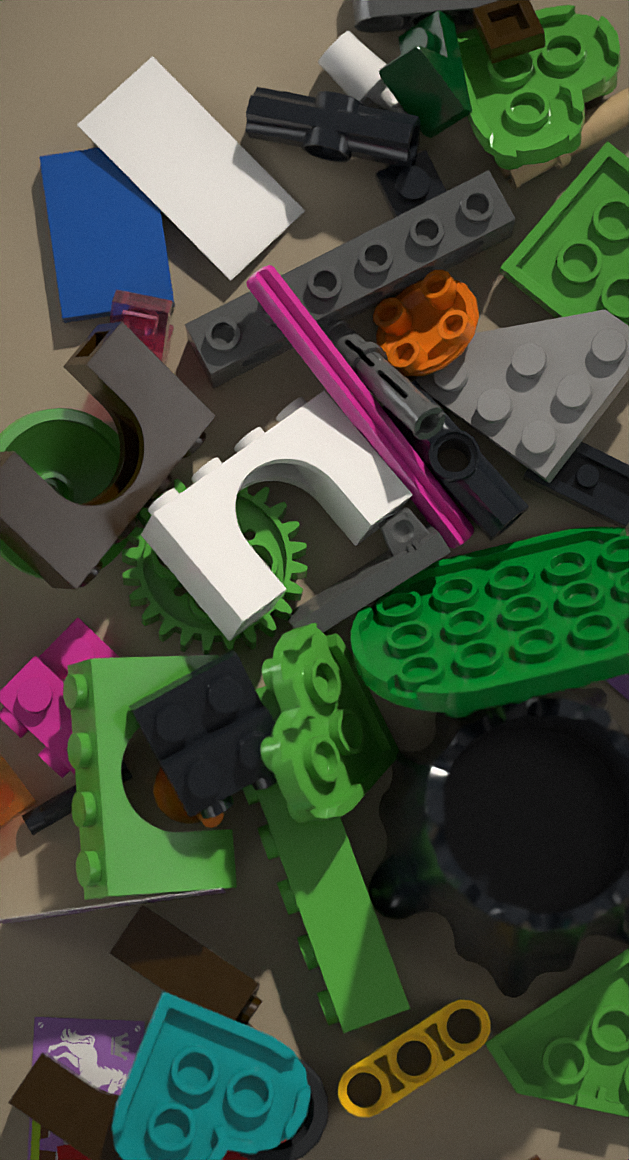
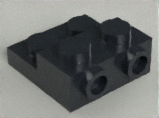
M233 650L129 706L178 801L190 818L198 813L204 819L220 815L234 804L231 795L252 784L255 790H262L277 783L274 772L266 767L261 755L262 742L265 738L273 735L275 722L269 710L260 700L238 655Z

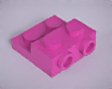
M78 617L39 657L35 655L0 691V703L4 705L0 710V719L21 739L28 731L45 745L38 756L62 779L69 771L75 774V768L71 766L67 752L68 740L72 734L71 709L67 708L63 696V685L68 675L67 666L90 658H120Z

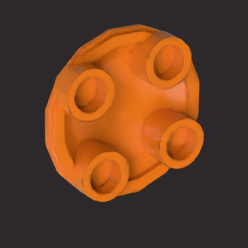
M443 269L431 271L422 281L407 287L395 298L390 297L382 300L375 308L373 314V321L378 326L376 334L377 344L386 352L387 361L404 376H425L448 366L464 352L474 337L479 319L476 297L465 283L455 280L448 271Z

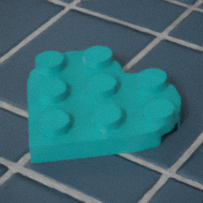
M162 991L116 1101L111 1125L115 1149L123 1160H222L228 1150L254 1154L258 1153L257 1151L273 1149L285 1139L291 1138L306 1117L311 1094L306 1069L295 1052L275 1037Z

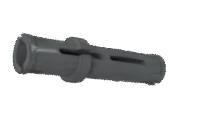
M335 320L323 329L324 333L366 388L411 429L418 439H429L441 430L445 421L443 410L438 405H434L387 361L386 352L377 343L366 342L345 320Z

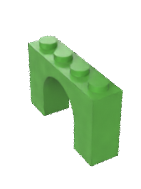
M219 655L90 658L67 666L68 675L63 685V696L67 708L71 709L72 734L68 740L67 752L69 762L75 768L77 792L72 800V816L80 832L81 852L78 854L76 861V874L80 885L84 887V900L237 888L232 829L170 832L158 829L144 821L134 811L124 792L121 778V764L126 745L139 728L129 706L213 661Z

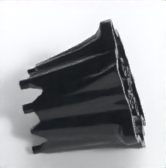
M596 687L565 689L532 697L521 703H507L475 710L464 717H451L444 712H437L435 716L436 734L430 745L420 751H398L396 760L392 764L390 787L382 795L379 804V818L387 835V850L383 860L374 872L369 886V897L374 909L383 917L392 920L407 919L423 912H434L445 917L452 928L457 954L466 961L477 963L487 969L497 987L505 996L516 998L526 993L535 978L543 973L563 972L570 969L580 941L588 936L599 935L608 937L629 946V734H623L620 726L611 719L610 713L605 709L607 694L603 689Z

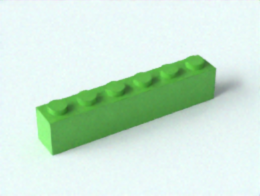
M266 686L256 689L260 700L269 710L276 724L282 711L275 693L271 692ZM278 782L262 790H255L252 784L243 788L249 806L260 802L268 824L257 827L268 860L280 856L287 879L277 882L287 913L291 915L300 912L307 934L297 937L308 971L320 967L327 986L326 990L317 992V996L328 1026L340 1022L343 1033L409 1010L410 1006L341 817L322 822L309 821L298 823L289 813L287 800L281 793Z

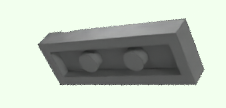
M405 507L378 525L388 548L386 552L295 608L288 621L293 629L316 623L317 628L325 632L451 552L435 528L430 524L424 527L412 511Z

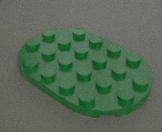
M599 526L568 529L434 562L385 593L372 607L365 606L357 613L353 621L350 640L359 676L373 692L395 704L416 710L444 712L451 717H464L475 710L507 703H521L532 697L565 689H579L594 682L625 674L629 675V536L626 535V528Z

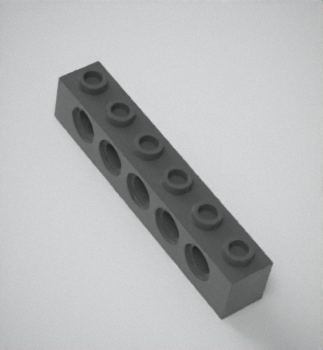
M488 170L281 275V277L323 330L335 320L347 321L377 306L382 300L397 296L407 287L422 281L431 271L440 269L446 271L512 237L516 219ZM251 291L185 324L188 341L213 389L294 348Z

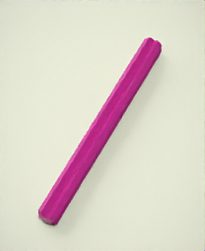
M271 265L259 269L246 282L248 289L352 424L413 494L410 499L429 524L441 534L447 546L456 548L464 544L474 534V527L278 271Z

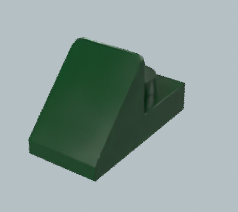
M439 10L400 35L398 41L401 55L379 70L381 79L407 114L419 117L421 121L420 131L429 138L435 137L472 112L454 19L452 16Z

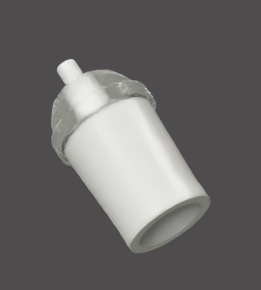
M349 30L342 34L319 59L318 64L348 96L361 101L366 107L407 114L380 77L379 70L387 64L362 44Z

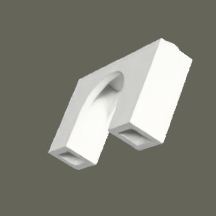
M325 390L309 402H306L302 397L297 398L278 414L276 420L279 423L267 432H264L261 427L255 428L236 444L234 450L237 453L224 463L218 457L210 460L193 475L191 480L194 484L180 494L175 488L170 489L148 508V512L152 516L141 536L229 641L271 611L286 591L285 586L249 545L241 533L235 512L237 493L252 484L264 481H281L295 485L308 492L319 502L355 546L379 529L378 525L386 518L400 511L413 495Z

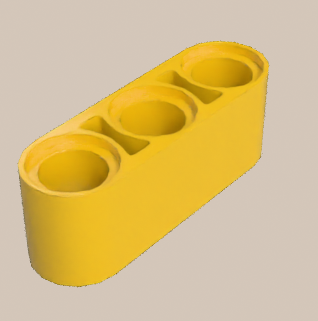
M471 1000L453 1001L354 1063L342 1074L338 1082V1096L342 1106L349 1113L358 1117H371L379 1114L474 1053L487 1042L491 1032V1021L487 1011L480 1004ZM459 1009L472 1011L479 1021L478 1034L468 1043L454 1041L447 1031L449 1016ZM411 1040L422 1042L430 1053V1063L427 1069L417 1075L404 1073L397 1063V1053L400 1047ZM359 1073L375 1075L381 1085L379 1099L367 1107H360L354 1104L347 1095V1085L350 1079Z

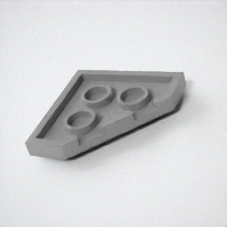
M600 310L478 332L474 334L464 352L448 366L431 374L418 376L416 381L435 402L550 484L628 382L629 326L607 310Z

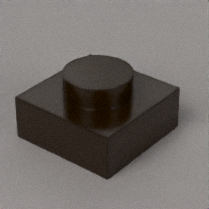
M498 0L473 8L474 25L492 64L546 47L545 32L530 0Z

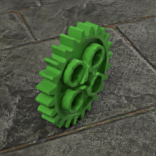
M178 478L174 480V488L179 494L187 489ZM249 486L237 493L235 503L236 519L243 535L247 532L254 533V539L247 542L259 557L268 563L271 571L285 586L286 591L271 611L231 641L225 637L210 617L197 607L195 599L189 592L182 596L174 594L175 589L183 585L170 570L160 564L158 561L160 557L141 536L144 528L135 527L127 536V539L138 547L122 550V562L136 566L122 573L123 585L140 586L129 595V604L131 607L148 605L141 616V621L144 627L158 620L162 622L159 630L160 641L164 642L176 632L181 635L180 651L185 653L193 640L201 641L203 655H210L214 642H222L223 648L227 653L231 650L234 651L235 640L242 638L244 643L253 650L256 648L257 642L256 630L260 629L266 635L273 638L276 635L277 627L272 617L276 616L288 621V618L292 616L293 610L284 599L301 601L303 589L291 580L306 578L308 566L293 560L306 555L307 546L304 542L289 541L299 533L300 524L298 521L281 523L287 511V504L281 502L269 508L267 506L270 492L268 487H264L254 496L248 493ZM143 507L137 513L139 521L145 527L152 515L148 512L147 508Z

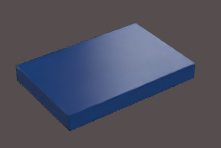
M100 148L39 156L63 322L68 323L175 307L161 210Z

